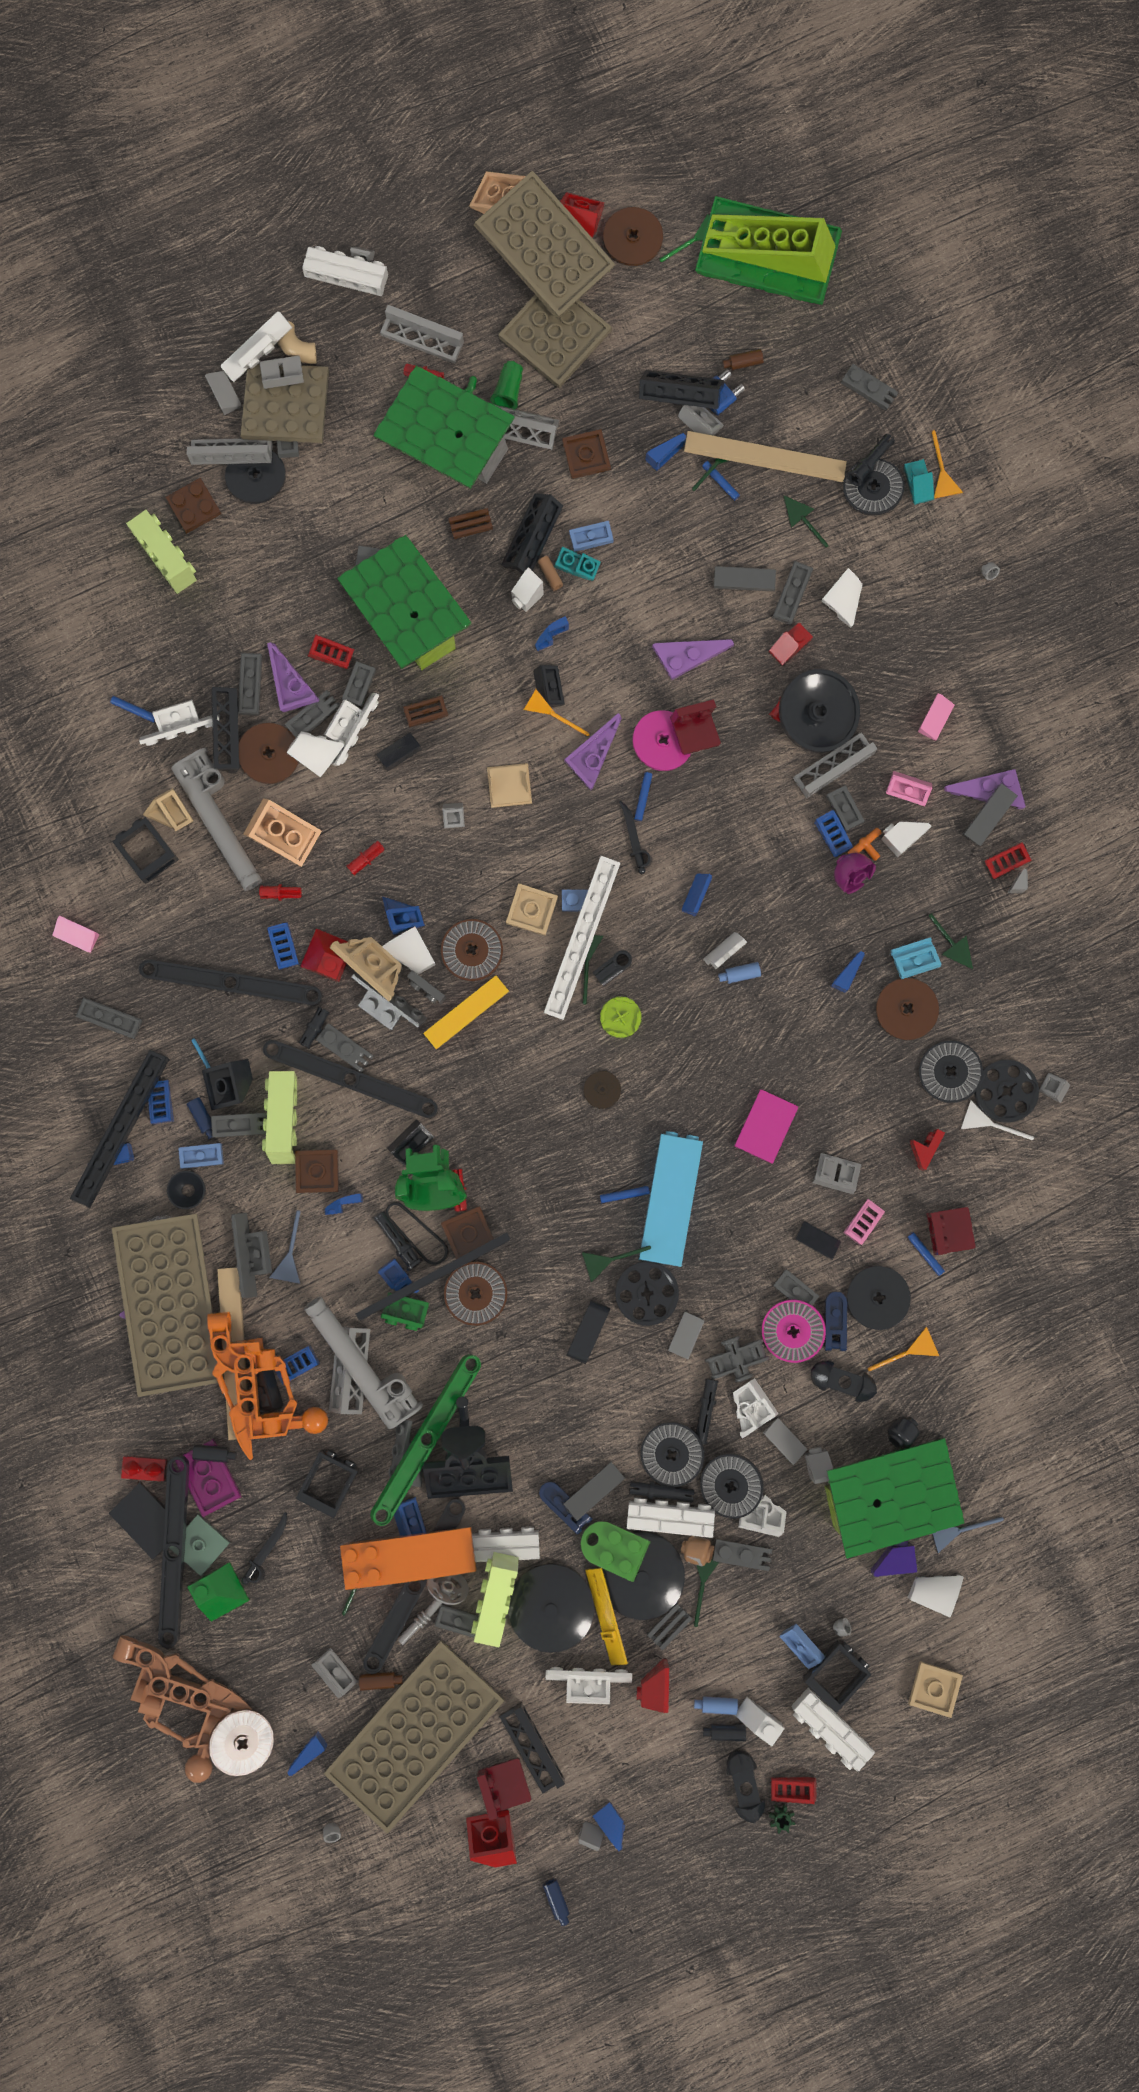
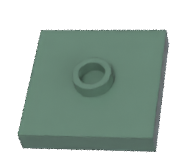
M200 1514L186 1528L184 1562L202 1576L230 1544V1541ZM176 1546L169 1547L175 1554L179 1555V1550Z

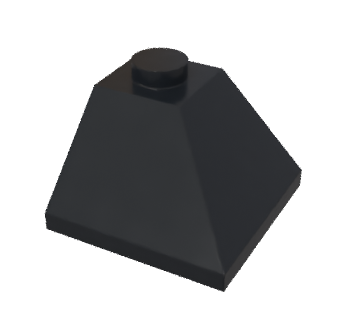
M249 1059L232 1061L202 1070L211 1111L243 1103L253 1081Z

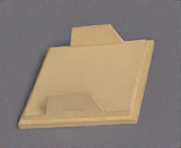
M528 763L487 767L491 808L532 804Z

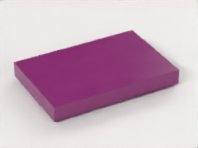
M212 1439L211 1441H209V1442L203 1444V1445L217 1446V1444H216V1442H215L214 1439ZM193 1450L183 1455L189 1460L190 1465L188 1488L202 1517L242 1497L226 1463L193 1460ZM175 1460L179 1470L182 1471L184 1469L183 1462Z

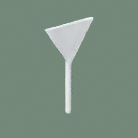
M970 1100L961 1129L992 1126L1030 1140L1034 1139L1031 1135L992 1122Z

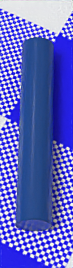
M709 461L702 465L706 471L712 466ZM714 469L709 475L734 501L738 499L740 494Z
M113 696L111 698V704L155 723L153 713Z
M648 772L644 773L634 818L637 821L643 820L653 774Z
M648 1186L603 1194L600 1195L601 1203L647 1195L650 1194Z
M912 1232L907 1236L938 1276L943 1274L945 1270L917 1235Z

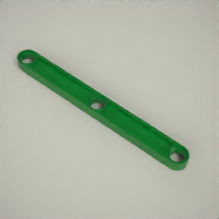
M467 1354L461 1358L373 1506L370 1517L375 1524L385 1526L391 1521L423 1467V1463L426 1462L456 1411L457 1398L465 1396L479 1372L481 1362L477 1356ZM473 1358L475 1367L472 1370H467L465 1367L466 1361ZM425 1433L431 1435V1441L427 1445H423L421 1442V1438ZM384 1509L386 1511V1518L382 1521H377L376 1513Z

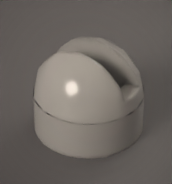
M987 562L981 569L982 575L987 580L995 579L1000 572V568L993 562Z
M841 1618L834 1622L833 1630H836L835 1634L840 1637L851 1634V1625L847 1618Z
M328 1823L323 1829L325 1842L333 1843L341 1838L340 1829L337 1824Z

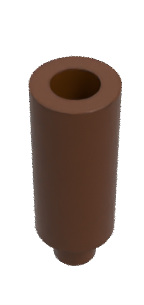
M761 348L729 355V359L722 360L723 369L730 368L731 370L764 363Z
M395 1672L359 1675L360 1691L395 1688V1684H403V1675H395Z

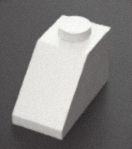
M529 567L511 591L513 604L518 609L522 608L527 612L543 596V581Z
M899 822L895 826L890 824L883 831L885 835L881 840L899 857L932 826L929 823Z
M748 1697L744 1699L738 1708L737 1715H735L754 1734L770 1746L774 1745L785 1729L780 1720Z

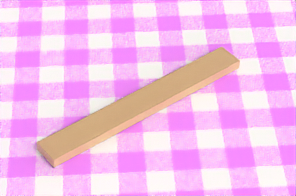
M691 431L687 432L684 452L839 482L844 480L847 461Z
M237 1268L217 1269L220 1313L230 1312L232 1342L244 1340L242 1297L239 1289ZM222 1339V1348L225 1349L227 1342ZM246 1358L239 1360L242 1368H246ZM227 1370L224 1372L225 1384L232 1404L235 1406L237 1404L235 1373ZM247 1379L241 1381V1386L248 1390ZM226 1401L228 1440H235L236 1436L233 1431L231 1417L229 1416L230 1408ZM244 1401L243 1408L249 1411V1401Z

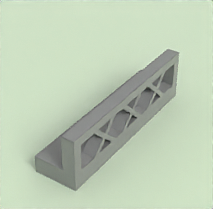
M387 305L385 310L386 320L380 332L381 336L455 364L464 343L463 333ZM390 323L398 325L400 331L396 333H391L387 330ZM414 331L418 334L419 338L409 340L405 334ZM430 338L435 339L437 345L431 348L427 347L424 343L425 340ZM448 345L456 347L453 356L444 353L442 348Z
M495 405L515 417L510 425L512 430L505 433V439L553 449L559 420ZM527 427L532 434L528 437H522L518 429ZM542 431L551 433L549 443L541 441L537 434Z
M244 439L191 440V446L187 447V456L191 465L272 463L273 441Z
M861 732L841 747L794 776L793 779L805 797L808 798L874 755L877 747L873 742L869 744ZM860 740L865 748L859 752L852 751L853 743ZM838 753L848 754V758L842 763L835 762ZM821 764L831 765V769L827 773H818ZM805 775L814 776V781L807 786L800 780Z
M342 1326L367 1361L370 1329ZM356 1333H363L362 1342L357 1345L355 1342ZM336 1354L334 1355L329 1412L362 1414L364 1394L357 1385L355 1388L352 1387V1377ZM354 1396L356 1399L355 1409H348L349 1400Z

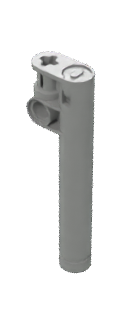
M202 748L175 763L171 770L238 881L241 882L244 891H248L258 886L262 879L211 796L224 786L225 780L220 771L214 769L213 763L207 755L208 749ZM212 776H218L217 782L209 783V779Z
M322 1297L312 1300L304 1307L307 1315L310 1316L314 1325L388 1429L396 1427L423 1407L422 1402H417L412 1395V1390L402 1374L393 1373L382 1381L379 1380L330 1308L326 1306ZM400 1382L402 1386L394 1389L391 1387V1384Z

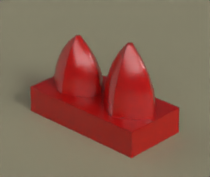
M123 1456L121 1478L165 1481L167 1459Z

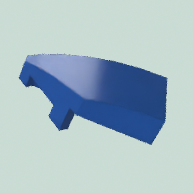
M566 616L553 622L544 630L535 644L537 651L552 646L553 636L569 630Z
M363 1194L349 1195L334 1201L325 1208V1215L343 1213L344 1204L362 1203Z
M395 1258L378 1270L381 1277L394 1291H398L413 1283Z
M609 1802L593 1815V1818L615 1848L621 1851L623 1847V1832L625 1831L624 1820L613 1804Z

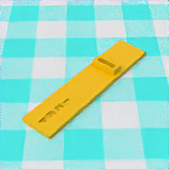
M494 976L423 1034L437 1050L506 995L509 990L497 976Z
M602 1568L586 1569V1575L602 1630L600 1632L601 1637L605 1641L611 1665H626L628 1662Z

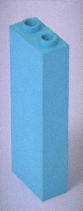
M666 1131L665 1135H660L641 1248L650 1245L651 1249L641 1252L639 1255L640 1260L682 1266L703 1141H698L699 1137L686 1135V1138L678 1137V1133Z

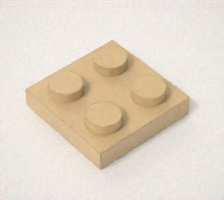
M518 883L506 924L546 936L558 896Z
M920 1661L908 1704L951 1718L963 1675Z

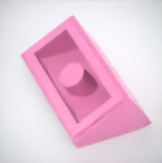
M938 693L918 732L936 741L954 704Z
M893 771L886 794L925 806L932 790V783Z
M62 916L58 917L53 932L54 937L91 953L99 937L98 933Z

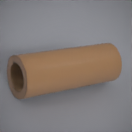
M548 556L542 557L538 560V564L553 591L560 589L563 583Z

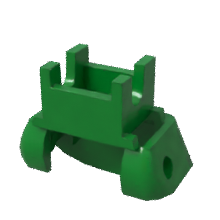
M433 1145V1153H413L412 1149H406V1170H402V1175L397 1179L395 1185L396 1199L404 1202L406 1207L417 1211L447 1209L459 1205L466 1199L467 1194L458 1174L449 1170L448 1150L441 1149L440 1157V1146ZM408 1174L413 1175L412 1179L408 1178Z

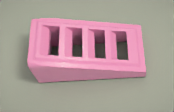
M867 1199L843 1233L857 1244L862 1245L885 1211ZM868 1207H870L872 1210H874V1211H875L876 1213H878V1214H877L876 1217H875V1216H873L871 1213H869L866 1209H867ZM863 1213H864L866 1216H868V1217H869L870 1219H872L873 1221H872L871 1223H869L867 1220H865V1219H864L863 1217H861V1216H862ZM861 1221L867 1226V1229L862 1228L857 1222ZM854 1227L863 1233L862 1236H859L852 1229Z

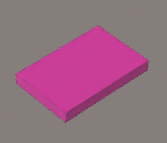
M760 1089L734 1147L773 1164L798 1110V1106Z

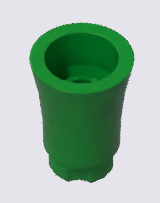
M514 361L504 363L496 388L490 398L492 404L511 409L518 407V395L523 372L521 365Z

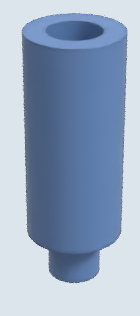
M755 962L727 968L725 973L718 974L720 982L727 981L729 984L761 977L759 963Z
M703 1696L702 1700H694V1709H702V1713L737 1715L738 1699Z

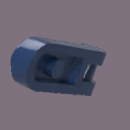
M831 1292L825 1299V1351H832V1349H839V1351L847 1350V1299L841 1292ZM832 1334H839V1341L832 1340Z
M552 1481L545 1482L540 1487L539 1495L542 1501L576 1534H579L582 1531V1527L586 1523L589 1524L593 1519L586 1513L578 1521H573L571 1514L562 1505L570 1496L558 1484Z

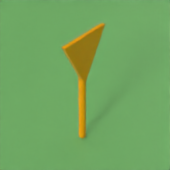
M933 430L932 437L940 467L934 499L963 493L944 470L936 432Z
M535 689L524 710L552 715L582 734L590 735L589 732L556 714Z
M926 1327L907 1351L868 1367V1371H872L908 1354L939 1356L928 1328Z

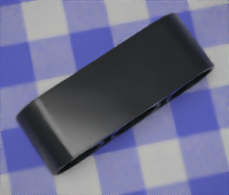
M591 1299L566 1356L586 1365L609 1314L610 1307Z

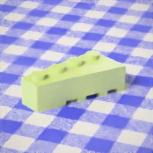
M144 510L126 523L177 594L197 581L194 576L196 570L189 561L186 563L183 559L184 554L180 548L173 546L171 543L173 539L166 529L164 531L161 530L159 527L161 523L155 514L150 515L147 510Z
M269 1071V1078L265 1079V1090L268 1091V1098L264 1099V1110L267 1111V1118L263 1120V1130L266 1131V1139L262 1140V1150L266 1152L271 1164H295L293 1146H297V1137L293 1126L297 1125V1113L293 1107L297 1106V1076L295 1071Z
M493 1552L492 1559H487L485 1571L489 1572L488 1578L482 1581L480 1592L484 1593L483 1600L478 1599L476 1613H479L478 1621H473L471 1633L475 1634L474 1642L500 1647L506 1622L505 1616L508 1614L510 1606V1595L513 1594L514 1583L518 1574L519 1557Z

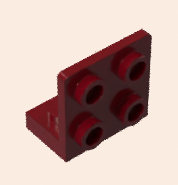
M714 699L678 708L670 716L683 755L714 748L721 744L711 714L716 708Z
M968 1207L926 1213L934 1255L976 1248Z
M517 1757L478 1770L477 1780L489 1820L498 1818L499 1811L531 1801V1794L520 1758Z

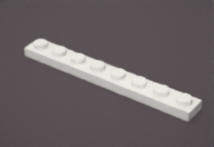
M600 856L544 1013L564 1020L620 862Z

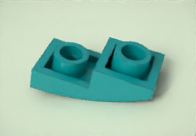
M562 546L554 567L574 576L593 581L601 561L584 553L581 555Z

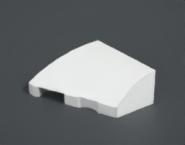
M848 568L822 599L825 605L837 613L836 617L850 628L854 625L862 589L861 581Z
M301 731L289 746L287 753L321 777L342 750L345 742L339 740V742L327 740L324 736H313L310 733Z
M416 927L402 933L382 946L397 961L417 974L436 965Z
M733 932L704 957L703 960L707 965L711 963L717 969L747 942L738 933Z
M755 1378L733 1392L734 1401L737 1404V1419H740V1436L742 1439L779 1414Z
M765 1495L752 1513L739 1518L738 1527L780 1537L784 1533L786 1511L780 1506L774 1505L771 1499Z
M961 1575L915 1577L908 1598L920 1605L951 1617L964 1577Z

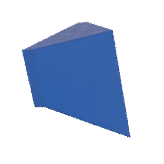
M382 896L393 935L406 932L413 927L420 928L425 926L419 906H410Z

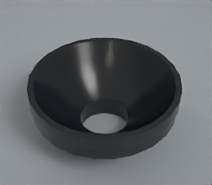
M191 1171L176 1173L171 1177L167 1185V1196L170 1202L180 1209H192L198 1206L206 1194V1186L203 1179ZM187 1184L193 1185L195 1189L194 1194L190 1197L183 1194V1188Z

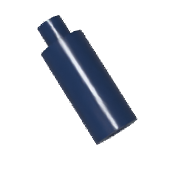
M198 1097L186 1105L201 1133H206L208 1139H211V1117L201 1098Z
M550 1879L543 1883L542 1886L555 1920H559L561 1926L569 1924L567 1916L570 1913L557 1879Z

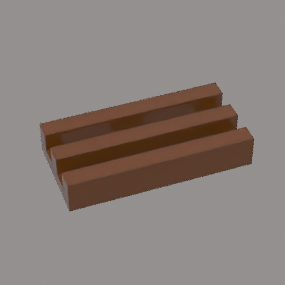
M488 508L448 518L454 539L493 530ZM487 522L486 525L456 532L457 529L471 527L476 524Z
M442 695L403 707L409 728L448 716ZM440 702L441 704L432 708L424 709L422 711L409 714V711L418 708H422ZM439 710H443L442 712L435 713V714H432V715H429V716H425V717H422V718L415 719V720H412V721H411V719H413V718H416V717H419V716H423V715H426V714H429V713H433V712H436V711H439Z

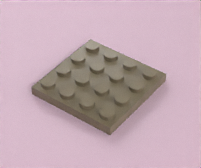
M534 295L498 335L501 341L560 389L609 335L612 327L580 300L557 319L542 301Z
M257 364L252 369H247L241 438L244 440L323 443L329 378L328 367L302 366L304 383L267 389L263 387L260 364ZM280 365V376L284 377L283 365Z

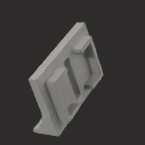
M300 356L260 362L264 389L304 383ZM280 365H283L284 377L280 376Z
M821 1153L813 1183L854 1194L861 1164ZM839 1164L841 1165V1169L839 1173L838 1182L834 1181L837 1170V1165Z

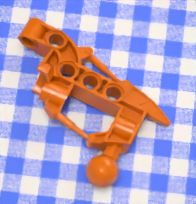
M230 1312L208 1314L207 1322L213 1356L217 1361L212 1374L216 1377L222 1394H224L229 1405V1416L231 1417L236 1439L249 1460L253 1459L251 1439L286 1436L290 1429L304 1428L310 1434H318L326 1429L328 1416L319 1407L308 1408L304 1411L303 1415L293 1416L297 1400L292 1395L286 1362L280 1355L275 1356V1349H264L263 1338L232 1342ZM217 1339H224L227 1342V1347L219 1349L216 1346ZM241 1358L249 1359L250 1367L242 1368L239 1360ZM227 1370L235 1373L237 1404L235 1406L232 1404L222 1376ZM267 1370L280 1371L289 1396V1402L283 1412L260 1414L256 1375L258 1372ZM244 1379L250 1380L252 1388L248 1390L242 1388L241 1381ZM251 1401L254 1404V1409L251 1411L245 1410L243 1402Z

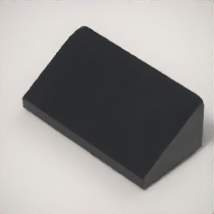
M540 665L534 669L536 689L552 708L565 705L558 665Z
M410 732L376 755L388 772L422 749Z
M416 1119L387 1149L405 1166L406 1149H412L413 1153L419 1152L434 1136Z
M803 1221L794 1240L830 1260H833L841 1243L838 1239Z
M274 1371L258 1372L256 1375L260 1413L283 1406Z

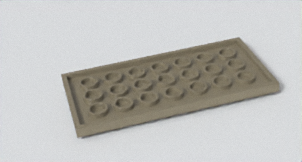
M198 1213L113 1227V1241L138 1397L218 1383L216 1377L212 1374L217 1361L211 1349L207 1316L213 1313Z
M440 1640L324 1771V1775L388 1834L505 1699L450 1647Z

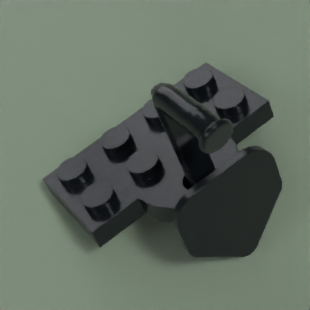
M462 1396L456 1400L459 1410L460 1427L448 1428L442 1433V1448L448 1452L445 1456V1461L423 1463L428 1499L513 1492L509 1456L487 1457L486 1452L481 1449L486 1444L485 1430L480 1426H470L469 1402L466 1397Z

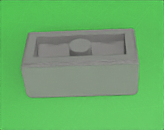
M225 371L205 375L224 415L242 407Z
M684 405L678 414V417L696 433L714 436L723 427V424L704 407Z
M684 1311L668 1351L689 1359L705 1320Z
M779 1418L763 1431L764 1435L793 1465L807 1450Z
M331 1648L311 1664L337 1698L344 1696L358 1682Z

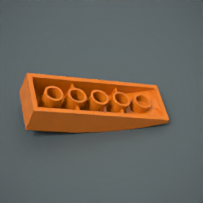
M471 1527L350 1542L340 1546L345 1590L432 1579L477 1571Z

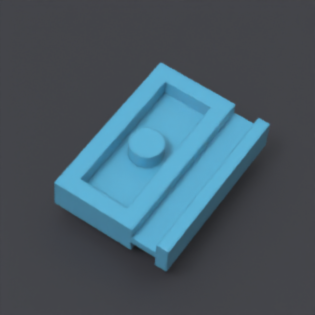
M931 937L891 950V955L901 979L941 967V962L931 942Z

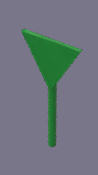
M707 214L692 239L660 258V262L665 261L695 241H703L710 216Z

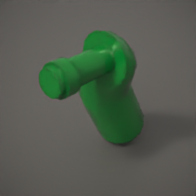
M475 376L469 378L468 386L465 389L466 392L471 394L475 390L477 383Z

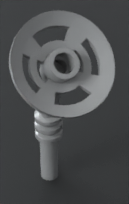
M461 1574L445 1576L436 1582L433 1581L435 1578L427 1579V1588L435 1599L425 1611L422 1610L421 1614L417 1615L418 1618H414L415 1621L399 1636L397 1640L402 1645L420 1627L423 1628L424 1624L428 1623L427 1620H431V1616L442 1603L456 1605L466 1599L469 1587ZM451 1578L456 1580L461 1588L457 1589L454 1583L450 1581Z

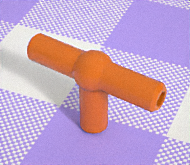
M875 828L866 837H862L859 843L847 852V855L850 853H860L864 849L876 861L880 854L870 843L881 835V830Z

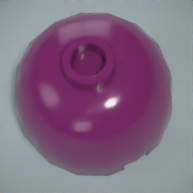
M861 853L842 855L836 862L834 879L842 891L851 894L865 885L861 882L866 877L869 880L871 879L876 870V865L870 858Z

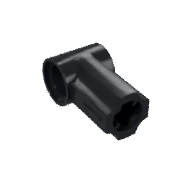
M620 950L592 973L604 987L631 967L632 957L627 951ZM621 955L627 956L629 959L625 966L617 964V959Z

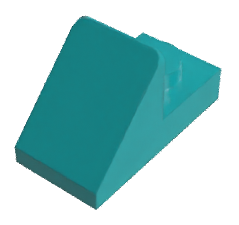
M924 459L904 464L903 468L914 505L934 500L932 472L928 473Z

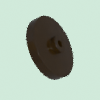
M595 1072L587 1078L584 1084V1096L587 1102L595 1108H609L620 1098V1082L610 1072Z

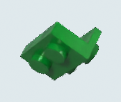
M404 1297L385 1307L381 1318L385 1319L384 1323L397 1326V1322L406 1324V1329L417 1331L418 1328H423L429 1302Z

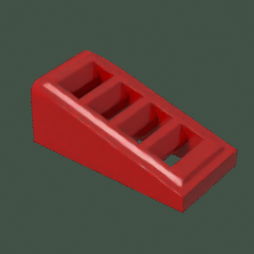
M315 634L308 657L348 669L354 649ZM318 644L322 645L320 652L316 651ZM326 647H330L328 656L324 654ZM334 649L338 650L336 659L332 658ZM342 652H346L344 661H340Z
M1023 842L985 860V863L993 879L1032 860ZM1016 850H1019L1023 858L1022 861H1019L1015 853ZM1007 854H1012L1016 864H1011ZM1001 857H1004L1008 868H1004L1000 860ZM995 860L1001 870L998 873L992 863Z
M771 1778V1801L815 1804L817 1798L816 1778ZM778 1784H782V1795H778ZM787 1785H791V1795H787ZM796 1786H800V1795H796ZM805 1786H809V1795H805Z

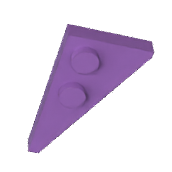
M732 639L655 643L652 645V648L669 677L673 680L733 647L734 643Z
M271 642L267 643L280 710L287 712L318 702L319 698L279 648Z
M619 713L564 759V762L590 791L595 785L622 719Z
M1015 769L948 785L944 788L945 792H950L953 795H964L986 802L998 785L1002 783L1018 795L1011 806L1017 807V809H1024L1026 807Z

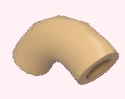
M288 321L293 328L277 344L288 357L300 356L302 363L316 364L315 342H303L298 339L295 334V325Z

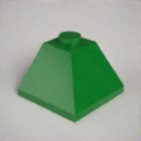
M231 1562L192 1582L188 1586L197 1607L211 1622L250 1601Z

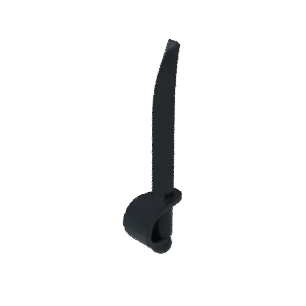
M619 801L624 813L633 850L630 857H635L638 873L644 874L646 872L645 868L649 867L652 863V856L647 851L641 850L633 815L627 805ZM645 854L648 855V862L644 864L642 856Z
M287 1512L283 1514L278 1526L254 1561L249 1560L251 1566L241 1579L243 1585H247L249 1582L258 1583L264 1579L265 1570L261 1565L284 1532ZM259 1571L258 1579L253 1580V1576Z

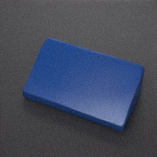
M696 874L682 907L683 912L694 917L697 915L711 882L712 875Z
M416 1497L402 1501L394 1514L400 1536L427 1533Z

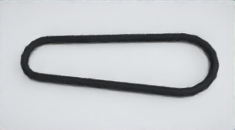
M393 1202L387 1206L385 1213L407 1242L413 1245L415 1251L425 1262L431 1265H438L445 1261L448 1255V1247L439 1236L401 1203ZM394 1205L400 1206L441 1242L445 1248L444 1257L437 1262L428 1260L390 1218L388 1213L390 1207Z

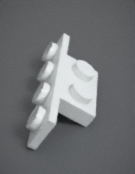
M281 312L275 313L221 364V368L235 382L247 369L254 368L264 354H269L275 348L274 345L293 327Z
M371 693L362 709H359L347 700L342 701L323 734L331 741L339 742V740L345 742L344 747L331 765L339 766L346 761L350 746L353 747L356 744L358 732L366 726L370 711L373 712L379 703L377 701L379 694Z
M193 700L153 711L152 713L159 731L140 737L139 742L140 744L146 743V746L158 743L157 739L164 737L166 740L173 739L178 736L177 733L185 731L186 734L197 731V727L203 725L206 728L212 727V715L199 719ZM219 714L217 715V720H218V721L220 720V715H219Z
M552 1667L550 1670H546V1680L567 1681L566 1703L610 1704V1682L632 1683V1673L622 1669L615 1670V1672H606L605 1669H594L593 1672H588L583 1668L563 1671V1668Z

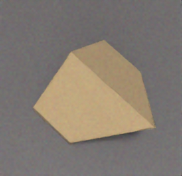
M173 788L154 798L143 814L175 831L193 822L180 796Z

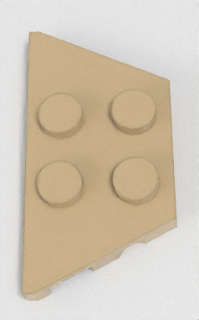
M372 937L363 938L362 940L351 939L347 943L339 944L338 941L332 943L330 949L387 1001L392 999L399 978L398 974L402 967L399 961Z

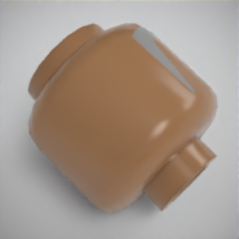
M690 1536L688 1541H683L681 1553L684 1554L686 1562L705 1566L706 1563H710L712 1560L714 1546L711 1545L709 1539L700 1536Z

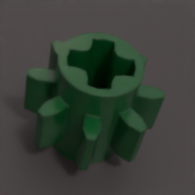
M786 1804L783 1807L774 1805V1812L768 1813L769 1817L774 1819L770 1821V1827L776 1826L778 1834H780L781 1830H786L789 1833V1827L796 1824L791 1819L795 1815L794 1811H787ZM785 1815L786 1819H782V1821L779 1822L778 1818H782V1816Z

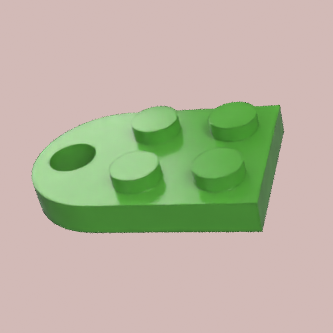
M596 1522L590 1525L583 1533L581 1539L583 1555L589 1562L631 1582H634L650 1544V1541L608 1522ZM596 1533L598 1543L591 1546L588 1538L591 1534Z

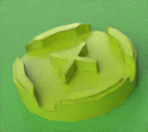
M615 997L604 1004L600 1013V1022L603 1029L609 1035L615 1038H626L638 1030L641 1023V1011L632 999Z

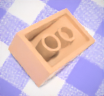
M486 172L469 205L470 208L485 214L526 176Z
M263 798L243 835L302 867L321 830L269 799Z

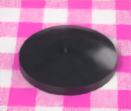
M826 669L806 671L790 681L784 689L779 703L780 723L787 737L795 745L806 751L824 753L835 750L849 741L858 727L860 719L858 696L852 685L844 677Z
M647 1531L631 1532L650 1541L634 1582L602 1568L614 1610L631 1619H653L669 1611L680 1598L685 1582L684 1565L676 1548L664 1537Z
M547 1563L529 1569L517 1580L514 1585L513 1594L510 1595L508 1613L512 1628L526 1645L535 1650L549 1653L567 1650L583 1639L592 1624L594 1601L590 1587L578 1572L565 1565Z

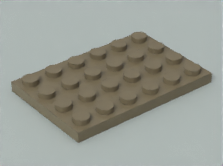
M533 170L474 223L476 229L557 319L615 266V263Z

